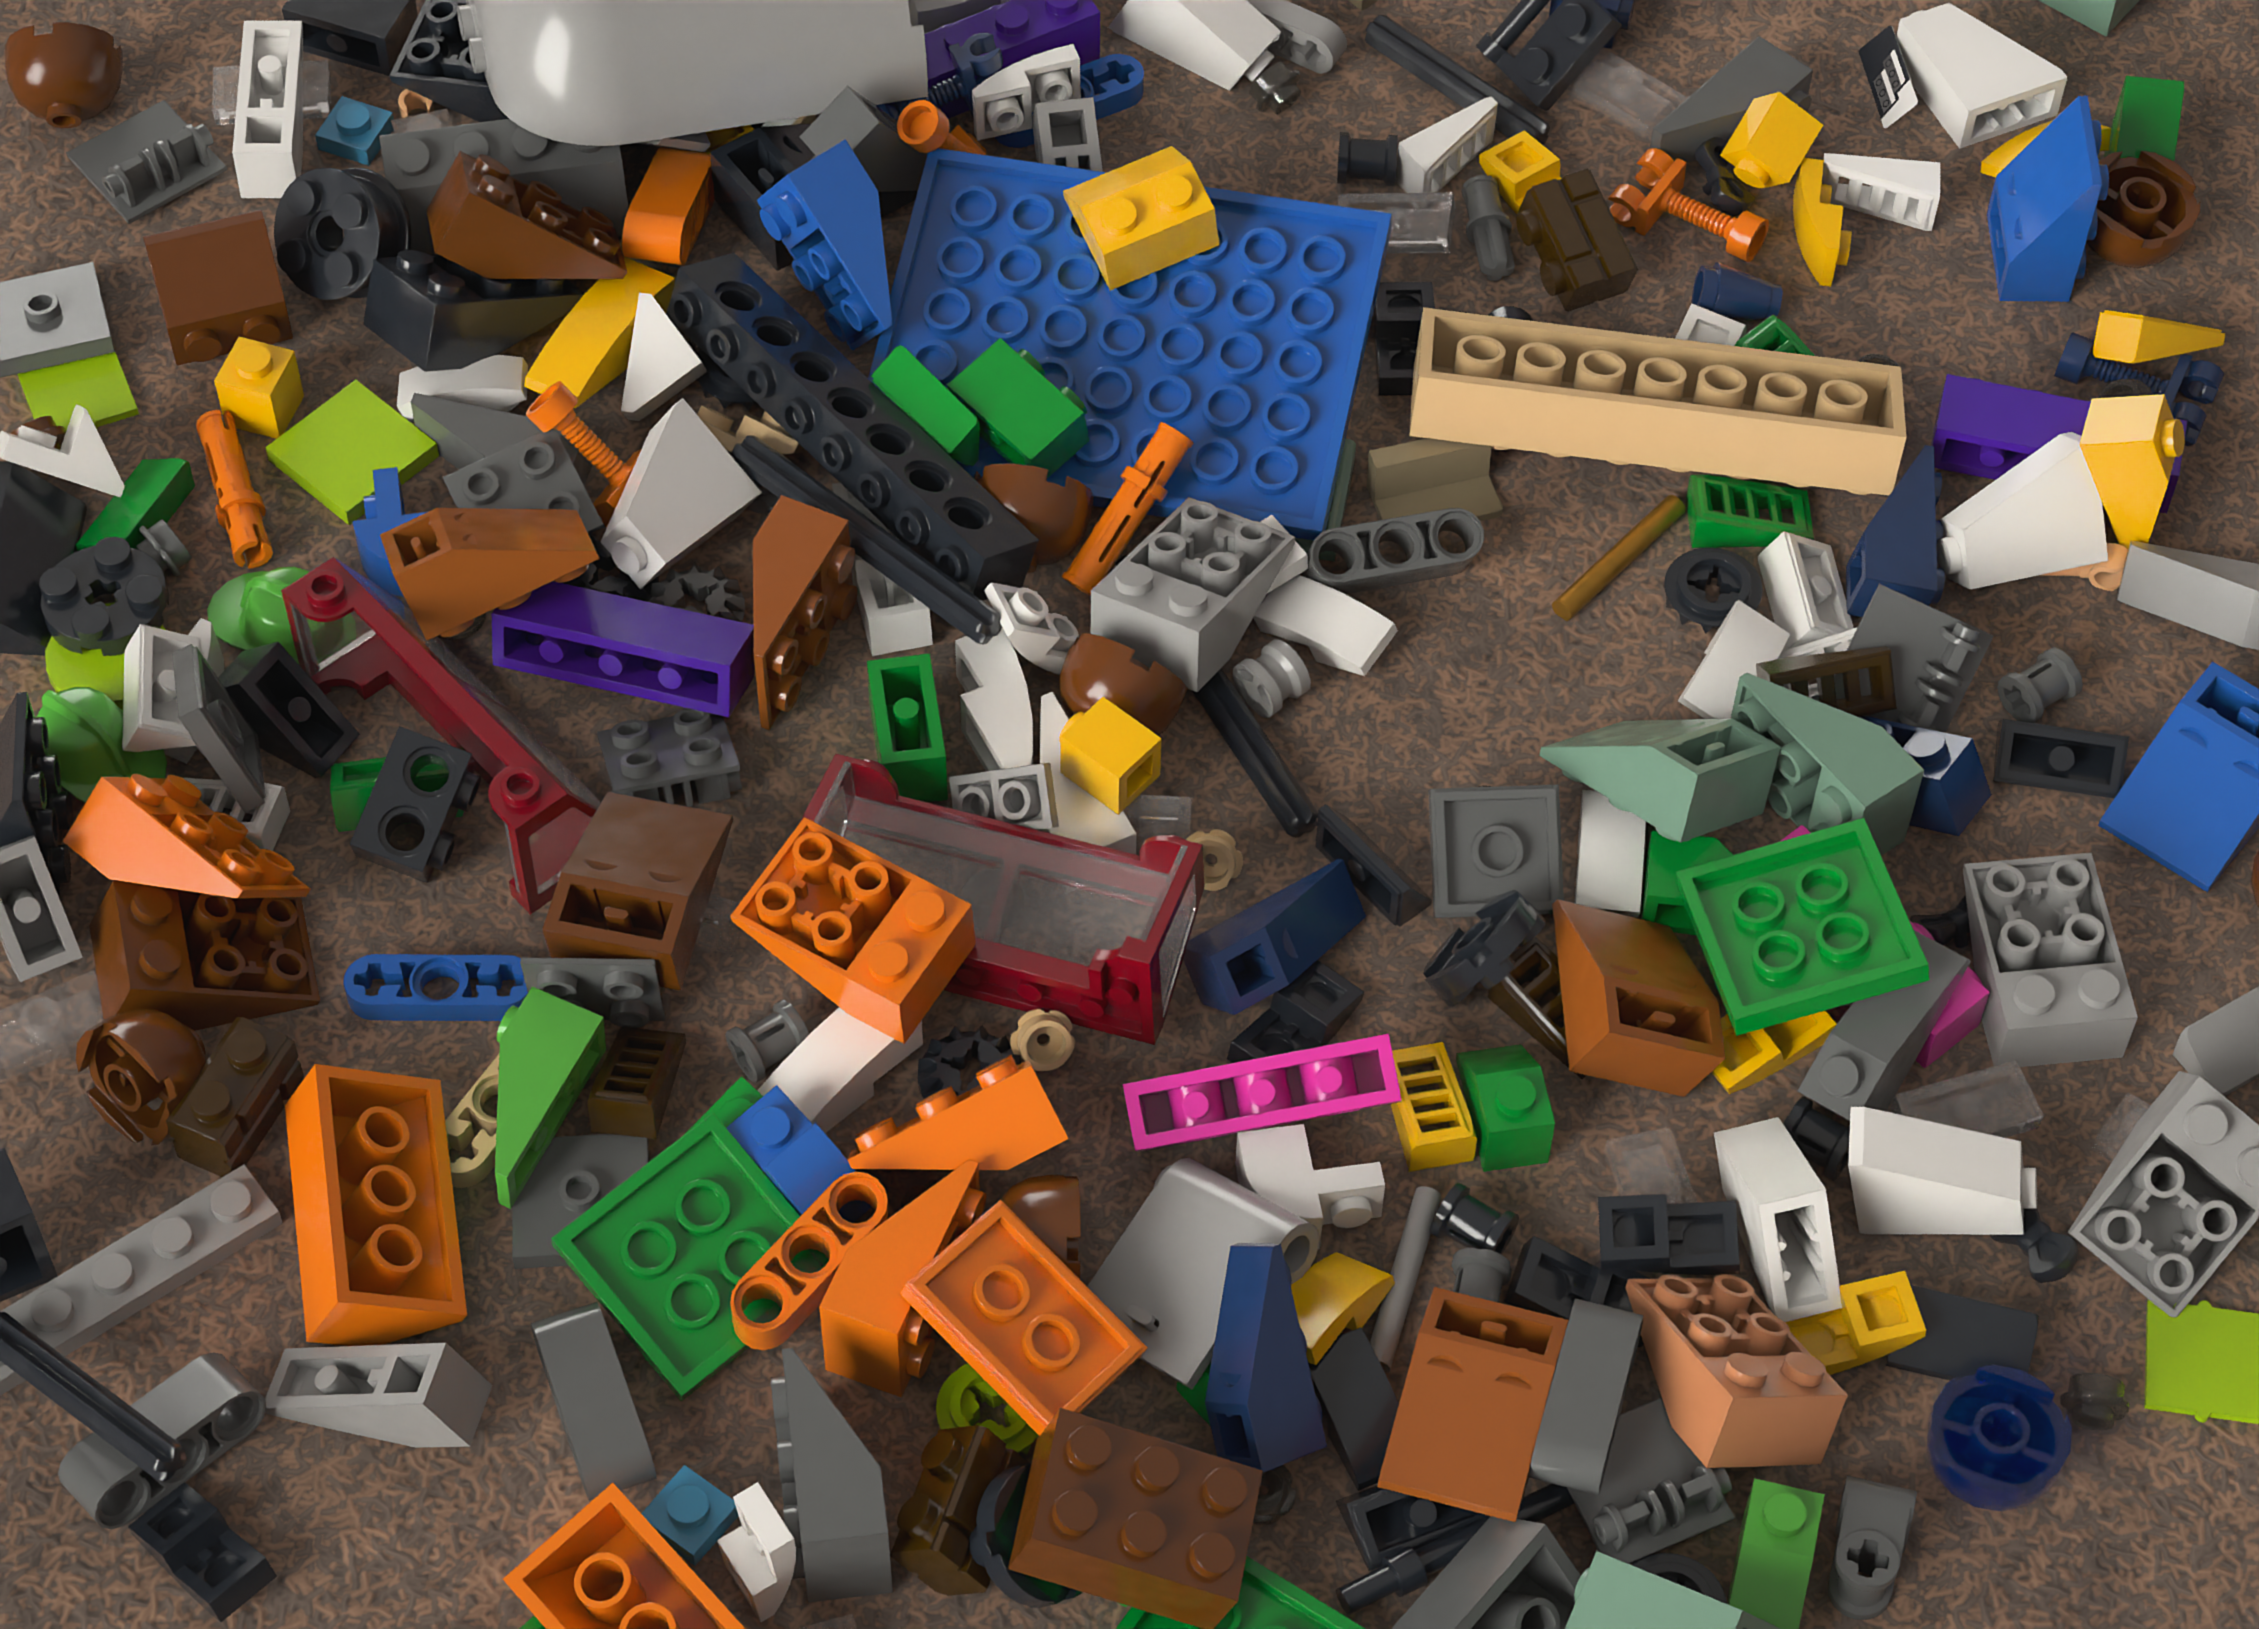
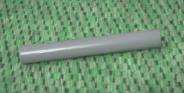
M1421 1186L1415 1190L1390 1273L1394 1277L1395 1285L1382 1300L1370 1344L1385 1374L1391 1370L1430 1238V1226L1438 1211L1441 1194L1430 1187Z

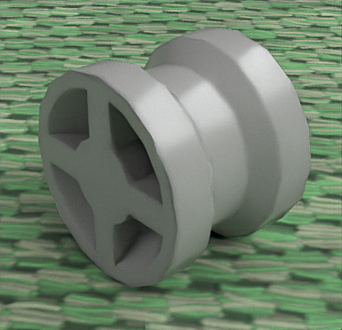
M1274 639L1261 649V656L1257 659L1246 658L1233 668V679L1240 696L1263 718H1270L1279 712L1283 701L1288 697L1298 699L1311 687L1309 672L1303 660L1289 644L1279 639Z

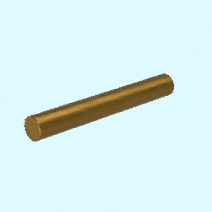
M1668 495L1552 603V609L1555 614L1565 621L1573 618L1685 513L1683 502L1675 495Z

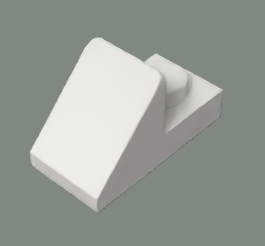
M75 405L60 450L54 448L56 436L21 425L18 436L4 431L0 432L1 459L121 498L125 486L86 408Z

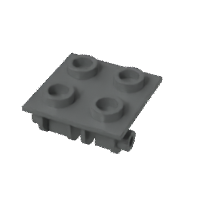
M165 100L66 152L67 157L128 224L227 171L226 165L208 147L214 141L207 127L202 123L196 127L192 124H186Z
M551 429L545 433H537L443 477L457 508L577 510L589 536L592 535V532L604 527L556 429Z
M1879 583L1846 651L1887 646L1891 650L1897 709L1865 716L1946 733L1994 636ZM1869 668L1858 669L1861 696L1871 695ZM1834 674L1836 699L1845 698L1843 674Z
M686 708L671 717L647 722L636 719L626 720L616 724L612 729L597 732L613 789L612 793L660 802L657 787H662L665 802L674 804L671 785L681 783L686 807H692L691 780H694L699 804L731 799L730 792L742 790L739 775L740 764L724 718L721 715Z
M521 958L520 964L527 992L533 986L536 989L603 1016L604 1020H610L611 1023L620 1027L639 1028L647 1025L649 1021L666 1020L661 993L665 992V987H660L655 959Z
M1662 1397L1620 1414L1599 1495L1567 1487L1598 1552L1627 1564L1636 1562L1646 1556L1655 1554L1735 1519L1723 1494L1732 1490L1727 1472L1724 1468H1706L1671 1427Z

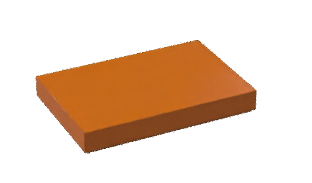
M1001 1199L909 1280L900 1292V1295L1039 1436L1059 1408L1081 1414L1138 1361L1148 1349Z

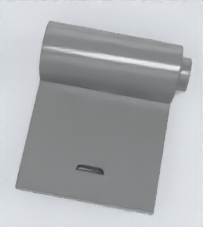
M1183 1158L1167 1166L1159 1174L1155 1181L1154 1189L1087 1287L1148 1347L1140 1360L1186 1387L1193 1389L1212 1361L1230 1246L1236 1243L1281 1244L1284 1259L1291 1272V1284L1302 1278L1311 1267L1319 1247V1232L1315 1225L1191 1158ZM1155 1321L1159 1322V1327L1154 1325Z

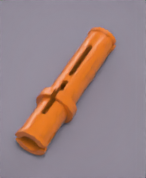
M208 411L199 417L196 429L205 451L207 465L219 500V505L216 504L215 507L217 519L229 535L234 562L238 566L243 567L246 563L243 555L244 552L248 568L260 567L266 564L273 555L272 546L262 521V516L266 514L264 502L252 486L245 456L238 439L234 416L230 412L225 411L223 414L224 427L221 411Z
M1164 422L1159 423L1157 431L1133 468L1126 466L1120 475L1125 481L1100 520L1095 524L1091 534L1067 571L1061 576L1068 583L1091 596V590L1108 575L1155 500L1162 502L1168 493L1164 489L1165 484L1187 450L1194 444L1184 434Z

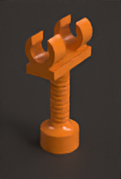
M918 100L910 103L904 108L898 118L897 132L899 137L918 152L928 153L940 148L987 155L983 145L959 125L950 133L947 116L929 101Z
M1657 148L1646 150L1636 163L1643 167L1636 174L1635 179L1640 185L1651 189L1649 194L1645 197L1638 188L1629 184H1620L1608 197V200L1614 202L1609 210L1615 222L1625 227H1636L1635 232L1643 236L1647 234L1663 212H1668L1675 217L1678 216V218L1693 223L1695 226L1723 237L1727 241L1726 252L1746 262H1751L1759 252L1769 228V221L1747 210L1743 211L1738 218H1732V216L1719 210L1717 211L1695 199L1686 197L1684 194L1681 195L1679 192L1684 187L1687 162L1679 158L1674 161L1666 152Z
M558 381L547 388L531 404L526 412V416L543 433L551 429L561 431V434L565 435V438L571 444H574L573 446L578 448V451L582 452V455L588 461H591L590 463L593 466L595 465V468L605 478H608L609 484L593 503L598 515L602 518L607 528L641 449L634 452L628 461L622 464L623 461L618 459L619 457L614 455V452L610 451V448L604 442H601L602 440L597 438V435L593 434V431L576 416L574 407L578 402V398L561 381Z

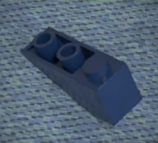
M1925 445L1868 524L1846 565L1847 614L1863 617L1879 583L1928 606L1930 604L1937 605L1940 601L1944 588L1945 572L1944 569L1937 568V542L1943 538L1944 527L1941 520L1936 519L1935 507L1941 494L1942 475L1935 472L1934 446Z
M1860 716L1859 718L1882 726L1924 769L1909 825L1960 836L1992 795L1973 738L1868 716Z
M1337 859L1188 941L1183 961L1203 1005L1236 1015L1291 984L1366 917L1344 860Z
M1236 1243L1230 1246L1205 1405L1217 1457L1262 1470V1473L1323 1449L1327 1447L1321 1422L1322 1408L1315 1395L1306 1356L1307 1342L1299 1325L1291 1290V1272L1284 1259L1281 1244Z

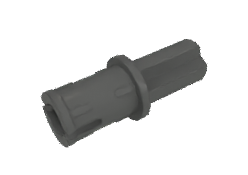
M1477 175L1467 180L1463 184L1464 189L1461 191L1469 221L1466 224V235L1469 241L1475 244L1480 271L1487 275L1488 280L1496 282L1502 276H1509L1514 271L1515 264L1508 237L1512 230V223L1509 216L1503 213L1498 192L1499 185L1496 179L1488 175Z

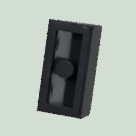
M2002 719L1998 722L1993 781L2114 799L2123 785L2129 737Z
M1326 804L1318 810L1315 847L1331 863L1337 859H1343L1353 885L1392 924L1400 927L1431 905L1432 899L1355 823Z
M1910 1285L1927 1330L1926 1336L1888 1354L1886 1366L2018 1397L2023 1396L2038 1330L2039 1316L2037 1314Z
M1378 1485L1336 1500L1340 1513L1368 1571L1381 1567L1382 1558L1406 1546H1410L1415 1551L1486 1516L1485 1514L1377 1487Z

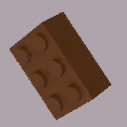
M1059 1408L1036 1441L1008 1569L1199 1628L1214 1629L1239 1599L1263 1471Z

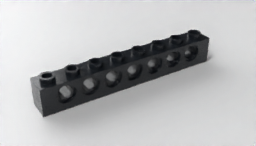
M735 253L679 267L666 313L669 319L902 543L982 601L988 599L984 590L991 582L1017 588L1023 587L1039 539Z

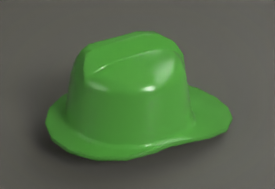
M278 567L271 571L246 573L226 582L213 595L207 608L208 621L212 623L216 637L230 646L244 651L279 642L299 664L281 590L309 573V571L297 567ZM299 612L309 658H312L350 632L349 614L336 621L317 622L306 618Z
M73 687L60 691L57 694L51 690L43 694L42 708L36 717H45L49 735L48 755L58 756L61 770V787L69 791L78 800L86 803L101 777H131L132 774H140L148 778H165L167 760L163 749L141 752L123 750V710L117 707L105 693L90 687Z

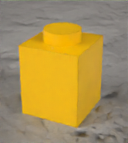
M1781 92L1754 98L1720 156L1735 166L1734 174L1740 180L1752 187L1767 188L1789 183L1823 124Z
M238 337L214 380L222 415L225 411L230 412L234 416L237 429L275 439L284 434L304 397L295 351L243 337Z
M1102 697L1086 713L1078 712L1073 715L1063 727L1059 737L1060 773L1119 815L1160 776L1162 738Z

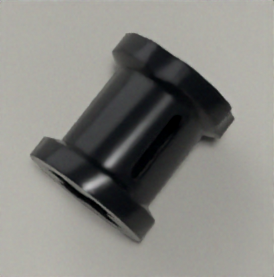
M1340 132L1337 183L1346 184L1348 179L1352 178L1383 180L1386 186H1395L1398 135H1388L1386 140L1351 138L1349 132Z
M1803 1096L1796 1102L1783 1125L1804 1157L1825 1168V1177L1834 1181L1849 1162L1850 1126L1845 1127L1814 1110L1813 1101Z
M1456 1183L1445 1196L1430 1226V1233L1441 1239L1447 1236L1466 1248L1488 1249L1502 1254L1516 1230L1519 1216L1511 1210L1502 1214L1471 1196L1469 1187L1462 1183Z

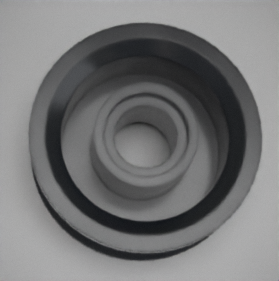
M319 168L310 170L300 175L289 185L279 202L274 222L277 262L289 279L300 290L310 296L329 300L344 297L367 298L373 258L397 257L400 251L410 250L411 224L406 205L397 189L385 177L369 169L348 168L339 170Z

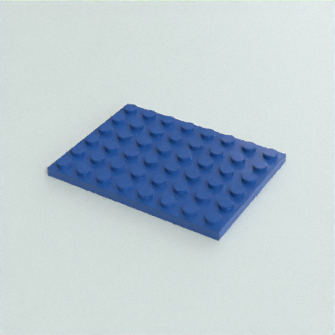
M940 148L928 152L890 294L893 325L879 335L868 377L879 390L881 389L872 381L871 375L899 345L904 346L948 389V383L1001 338L1016 352L1020 349L1028 351L1040 363L1045 371V378L1057 389H1060L1062 386L1071 389L1081 399L1087 409L1085 419L1090 441L1047 478V482L1065 487L1066 477L1074 478L1091 489L1094 496L1093 506L1107 508L1125 481L1120 475L1126 466L1133 468L1157 431L1159 423L1164 422L1184 434L1194 444L1187 450L1165 484L1164 489L1168 493L1162 502L1155 500L1147 515L1167 518L1190 497L1198 501L1211 503L1217 508L1252 521L1261 522L1270 515H1273L1290 535L1295 536V538L1314 541L1322 532L1326 531L1392 230L1391 213L1204 187L1215 208L1219 246L1110 291L1063 195L1064 190L1106 172ZM981 437L979 438V460L973 467L970 465L966 466L955 460L972 477H974L976 471L983 476L984 466L1010 464Z

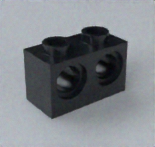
M399 726L351 839L350 846L355 856L428 883L434 868L443 871L449 862L457 839V835L449 832L458 809L465 812L469 811L481 782V776L474 774L476 765L472 753ZM427 765H441L449 771V778L446 784L439 790L426 792L420 790L414 784L417 773ZM415 823L425 830L424 838L420 845L409 851H400L390 845L392 832L401 824Z

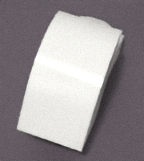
M1304 1124L1237 1132L1235 1165L1239 1185L1315 1225L1319 1232L1318 1249H1320L1322 1225L1333 1223L1337 1227L1352 1228L1365 1224L1371 1218L1381 1217L1385 1182L1380 1162L1313 1170Z

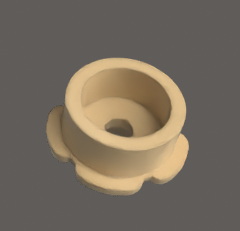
M1212 829L1210 833L1197 831L1186 839L1190 842L1203 844L1204 890L1217 891L1227 887L1231 878L1238 877L1243 866V856L1239 850H1236V841L1229 833L1219 829ZM1214 854L1217 857V862L1215 864H1208L1205 856Z
M1037 1008L1026 1012L1019 1018V1027L1010 1037V1046L1013 1054L1021 1055V1059L1024 1061L1029 1060L1035 1071H1050L1062 1066L1072 1054L1075 1046V1039L1070 1034L1072 1030L1071 1021L1058 1010L1044 1012V1010ZM1040 1034H1047L1049 1036L1045 1044L1037 1042V1037Z

